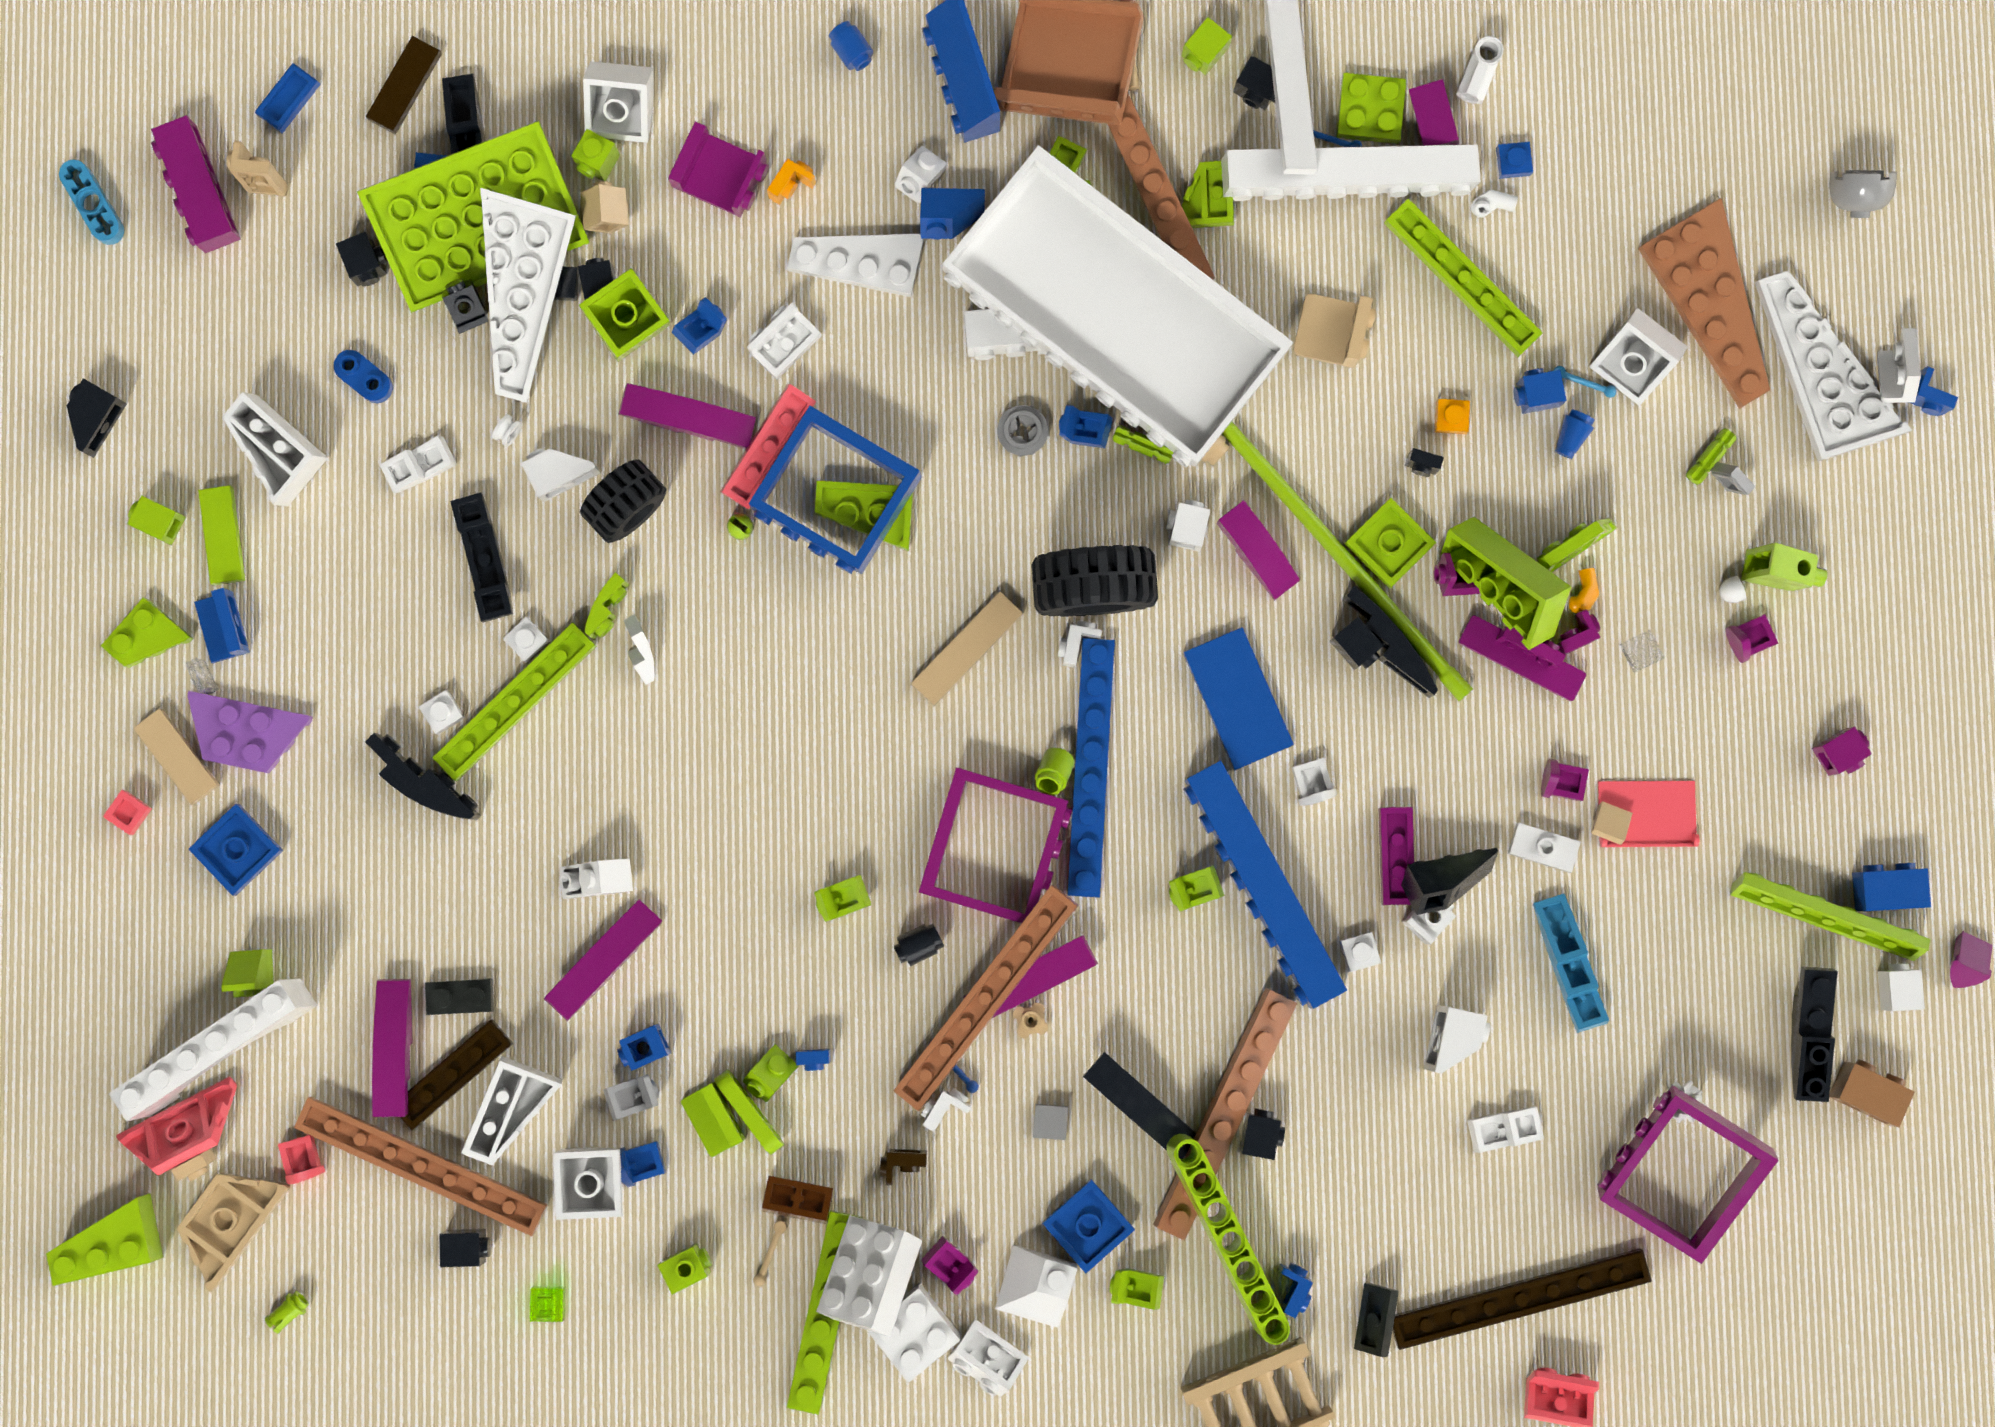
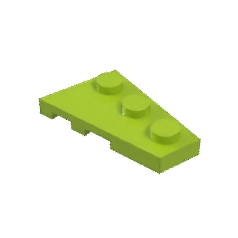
M817 481L815 514L869 535L899 485ZM913 493L883 542L909 551Z

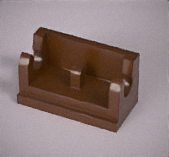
M768 1176L762 1210L766 1213L827 1224L830 1205L833 1199V1188Z

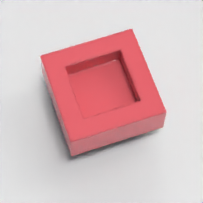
M121 790L103 817L127 834L134 835L152 808L128 791Z

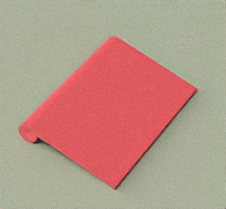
M1598 781V805L1603 801L1633 813L1625 841L1620 845L1599 837L1600 847L1699 846L1700 839L1696 830L1695 781Z

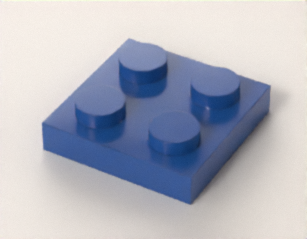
M235 804L189 848V851L232 896H237L284 851L240 804Z
M1092 1179L1085 1183L1042 1222L1085 1274L1135 1230Z

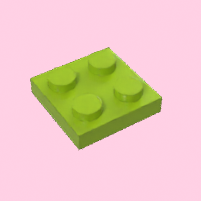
M1343 73L1336 138L1399 144L1402 132L1406 79Z
M1390 498L1344 544L1390 589L1437 542Z

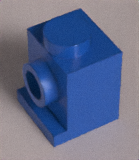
M659 1024L619 1040L621 1047L617 1049L624 1067L629 1065L631 1071L672 1054ZM641 1042H646L649 1045L647 1054L639 1052L638 1045Z

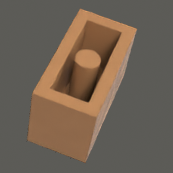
M1857 1059L1856 1063L1844 1061L1829 1097L1886 1125L1899 1128L1915 1091L1906 1088V1081L1897 1076L1887 1073L1885 1078L1875 1073L1877 1067L1863 1060Z

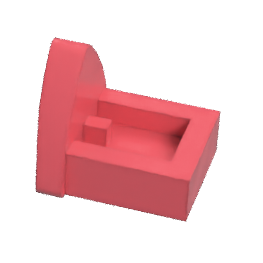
M307 1135L278 1144L287 1184H296L326 1172L324 1165L320 1163L313 1136Z

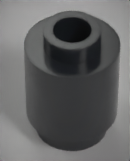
M933 923L928 926L923 924L896 937L899 944L894 945L901 963L908 961L910 967L938 954L937 950L944 947Z

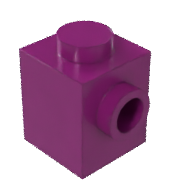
M1855 726L1845 728L1811 748L1828 776L1840 774L1845 770L1847 774H1850L1865 765L1863 760L1872 755L1868 748L1870 746L1868 738L1861 730H1857Z

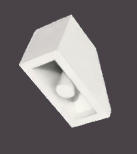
M541 448L531 452L526 456L527 460L521 463L538 498L543 502L600 474L599 469L593 462L550 448L547 450Z

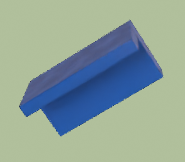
M226 588L211 591L212 597L194 602L212 664L250 653L232 591Z

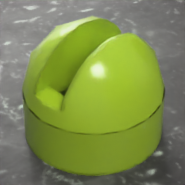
M737 513L729 518L727 529L733 538L744 540L750 537L753 532V522L746 514ZM737 519L741 524L747 527L746 531L743 532L733 524V521Z

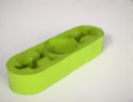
M726 1069L714 1079L716 1085L763 1148L772 1155L784 1146V1142L732 1072Z

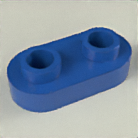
M345 350L337 355L334 360L336 375L367 401L378 404L385 402L391 396L393 391L391 379L363 355L355 350ZM348 361H354V367L351 370H345V364ZM377 380L379 382L378 387L375 390H370L369 384Z

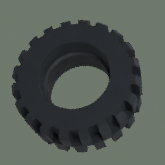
M1113 545L1064 549L1038 555L1031 564L1034 607L1043 616L1068 617L1130 612L1152 607L1158 600L1155 554L1150 548L1145 546Z

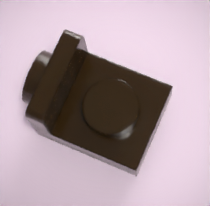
M888 1149L887 1157H881L880 1177H886V1185H893L894 1166H900L901 1172H920V1167H926L927 1150Z

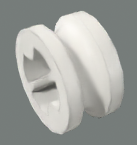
M507 414L496 425L492 438L496 441L501 439L502 445L508 447L520 433L522 423L519 421L513 422L512 417Z

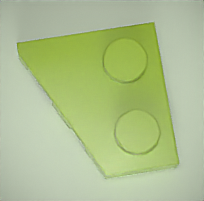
M1221 161L1199 162L1193 175L1192 184L1188 187L1182 203V208L1191 227L1233 226L1234 200L1233 197H1223Z

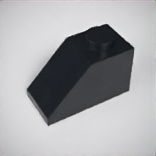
M83 378L81 383L74 386L69 395L70 401L66 406L76 448L94 458L127 403Z

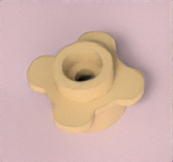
M1034 1003L1032 1007L1023 1008L1019 1006L1014 1009L1013 1016L1018 1022L1017 1034L1019 1037L1027 1038L1030 1034L1034 1033L1043 1035L1048 1031V1024L1044 1022L1043 1017L1045 1008L1042 1004ZM1030 1017L1034 1019L1032 1024H1029L1027 1021Z

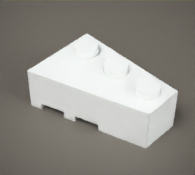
M242 392L222 416L240 449L246 453L254 469L252 470L264 484L273 505L289 506L328 459L258 395Z
M501 1056L461 1154L493 1165L553 1093L562 1085L563 1079Z

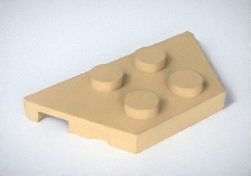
M216 1174L177 1227L183 1242L189 1247V1255L194 1265L199 1266L206 1281L204 1285L209 1292L216 1290L291 1187L290 1185L231 1174Z

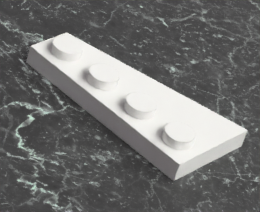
M921 234L794 237L787 270L912 297L924 239H921Z

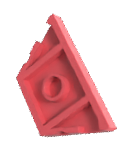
M229 1076L117 1134V1140L159 1176L218 1145L237 1084Z

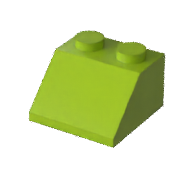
M632 268L579 304L590 324L617 362L670 326L669 319Z

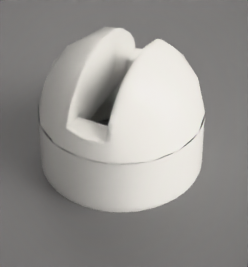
M1737 575L1726 579L1721 584L1719 592L1724 601L1738 603L1747 599L1743 585Z

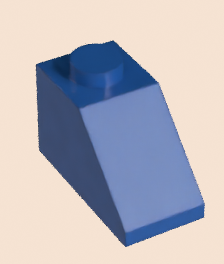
M921 188V239H953L975 223L985 212V189Z

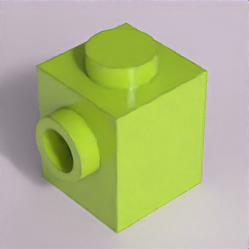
M586 129L571 156L577 166V171L591 179L596 177L606 181L620 157V153L615 143Z
M695 1243L662 1260L657 1266L673 1295L708 1277L711 1273L709 1267L712 1266V1261L706 1249H700L698 1244Z

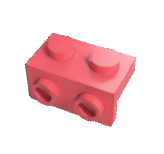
M1538 1368L1526 1378L1524 1418L1571 1427H1593L1594 1393L1599 1390V1382L1590 1380V1377L1584 1374L1566 1376L1557 1374V1371L1552 1368Z

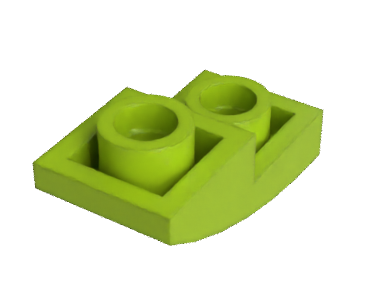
M616 572L601 589L590 610L585 633L593 640L598 636L600 638L604 637L613 628L614 623L612 621L616 616L608 607L611 604L616 606L627 595L625 589L629 584Z

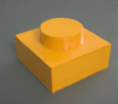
M1438 399L1436 401L1434 433L1467 434L1469 432L1470 401Z

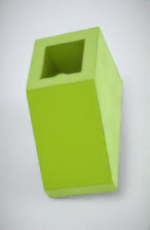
M272 949L230 952L222 981V992L233 991V998L251 997L274 983Z

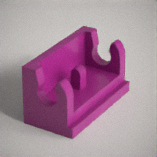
M1443 79L1408 89L1423 146L1459 145V138Z

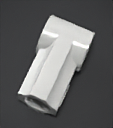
M1485 36L1474 47L1456 93L1463 101L1480 105L1483 103L1498 62L1503 55V44L1499 39L1494 36ZM1482 49L1491 51L1494 59L1485 60L1481 57L1479 51Z

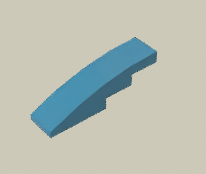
M1565 894L1533 903L1541 934L1576 1032L1579 1033L1608 1024L1609 1017L1598 993L1599 985L1587 958L1588 950Z

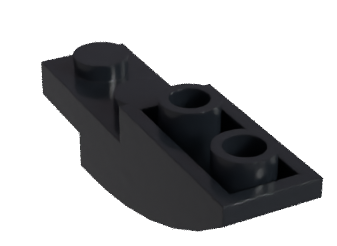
M373 733L365 741L387 764L379 775L406 797L420 805L450 816L476 821L481 817L475 810L478 804L465 792L460 795L452 787L455 781L446 772L441 770L438 773L435 770L428 769L421 775L420 773L424 769L412 757L409 756L405 759L398 752L401 746L390 735L386 734L383 737L380 734Z
M1801 967L1798 995H1794L1791 1032V1067L1795 1100L1829 1102L1835 1038L1831 1035L1838 975V971L1834 968Z

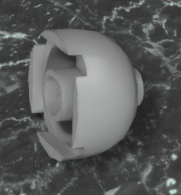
M1846 170L1842 177H1838V171L1830 172L1829 180L1830 196L1838 208L1851 211V218H1870L1871 211L1883 209L1894 196L1897 172L1891 171L1889 177H1884V171Z

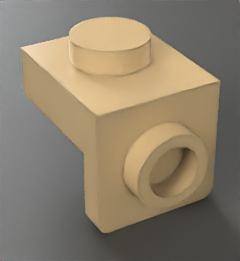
M209 1149L174 1167L171 1171L177 1182L187 1176L190 1181H193L209 1172L206 1166L217 1158L212 1149Z

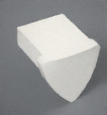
M1324 758L1291 768L1301 797L1298 799L1300 806L1320 803L1337 795L1336 788L1332 786Z

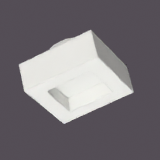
M525 617L503 638L526 663L550 642L528 617Z
M444 690L419 706L422 714L437 735L465 718L448 690Z
M1372 932L1339 941L1348 972L1381 964Z

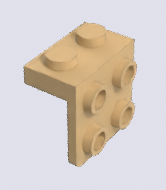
M1316 294L1306 295L1294 343V354L1304 358L1355 368L1360 358L1365 359L1367 355L1369 340L1364 338L1366 329L1372 328L1375 319L1376 309L1371 308L1373 298L1360 295L1357 302L1352 303Z

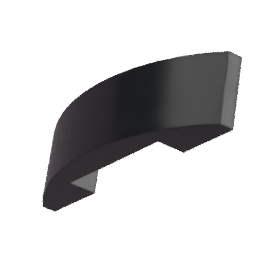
M482 492L450 501L457 530L461 534L475 588L473 593L480 621L484 623L512 615L513 607L503 559Z

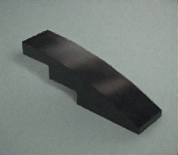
M1354 586L1343 598V601L1368 619L1365 625L1381 642L1383 648H1385L1378 660L1428 698L1434 696L1438 688L1423 660L1403 632L1379 606Z
M1103 1052L1083 1075L1091 1085L1166 1151L1167 1144L1174 1135L1186 1134L1194 1139L1196 1135L1194 1130L1107 1053ZM1184 1144L1180 1147L1178 1151L1179 1159H1183L1186 1156L1190 1144Z

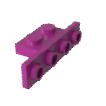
M1476 615L1470 617L1458 640L1460 645L1568 701L1575 699L1586 678V673L1564 662L1566 655L1559 652L1560 647L1546 640L1528 650L1521 642L1524 637L1515 628L1510 630L1506 626L1501 629Z

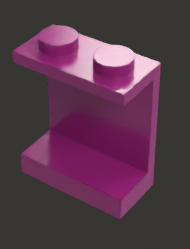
M695 121L668 179L673 188L741 218L744 210H750L756 195L753 192L758 181L763 182L769 165L766 164L767 159L763 151L758 150L756 155L710 135L707 126Z

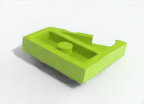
M143 597L102 643L101 647L124 667L130 668L142 663L146 658L161 655L166 650L182 643L187 644L193 640V637L150 600Z

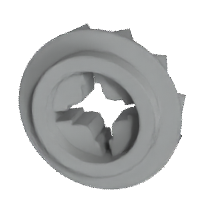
M1018 405L1008 409L1001 416L997 427L998 439L1007 452L1019 457L1033 455L1044 446L1047 440L1048 424L1043 414L1037 409L1027 405ZM1017 419H1019L1020 424L1022 423L1024 427H1033L1028 432V443H1026L1025 439L1023 440L1022 436H1012L1017 431Z

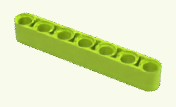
M1186 1134L1174 1135L1167 1144V1154L1254 1330L1270 1344L1278 1345L1283 1343L1290 1334L1289 1322L1201 1145ZM1184 1144H1190L1191 1153L1189 1156L1179 1159L1178 1151L1180 1147ZM1205 1173L1206 1179L1201 1187L1194 1188L1193 1179L1195 1176ZM1218 1202L1220 1204L1218 1214L1208 1217L1207 1211L1209 1206ZM1228 1232H1234L1233 1242L1230 1245L1223 1246V1236ZM1243 1261H1248L1249 1267L1244 1274L1237 1275L1238 1265ZM1262 1290V1299L1258 1303L1251 1304L1253 1293ZM1277 1319L1275 1330L1267 1333L1265 1331L1267 1323L1270 1320Z

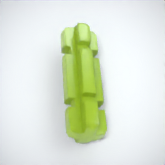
M1118 425L1113 435L1115 443L1122 446L1127 444L1129 445L1128 448L1151 458L1156 456V460L1165 464L1170 462L1174 452L1165 445L1158 447L1146 435L1137 431L1132 433L1130 428Z
M1722 429L1714 438L1715 441L1708 445L1696 460V464L1686 473V477L1696 485L1702 483L1708 476L1707 472H1710L1713 466L1727 452L1726 449L1730 448L1736 441V435L1730 430Z

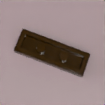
M412 36L368 111L366 118L396 135L441 57V51Z

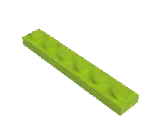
M1409 198L1386 219L1384 224L1517 357L1543 334Z
M572 622L432 758L454 781H458L597 646Z
M1744 872L1732 883L1731 896L1908 960L1915 961L1929 951L1931 939L1919 935L1915 930L1902 929L1888 924L1882 918H1871L1857 913L1851 907L1838 906L1827 902L1821 896L1808 895L1796 891L1790 885L1771 882L1760 874Z
M832 1210L829 1214L786 1408L816 1415L820 1413L840 1321L816 1311L850 1214Z

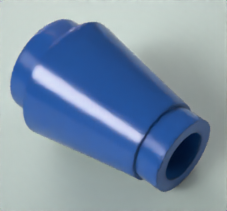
M1571 409L1569 415L1564 416L1557 447L1554 452L1572 459L1594 430L1592 425L1595 419L1580 411Z

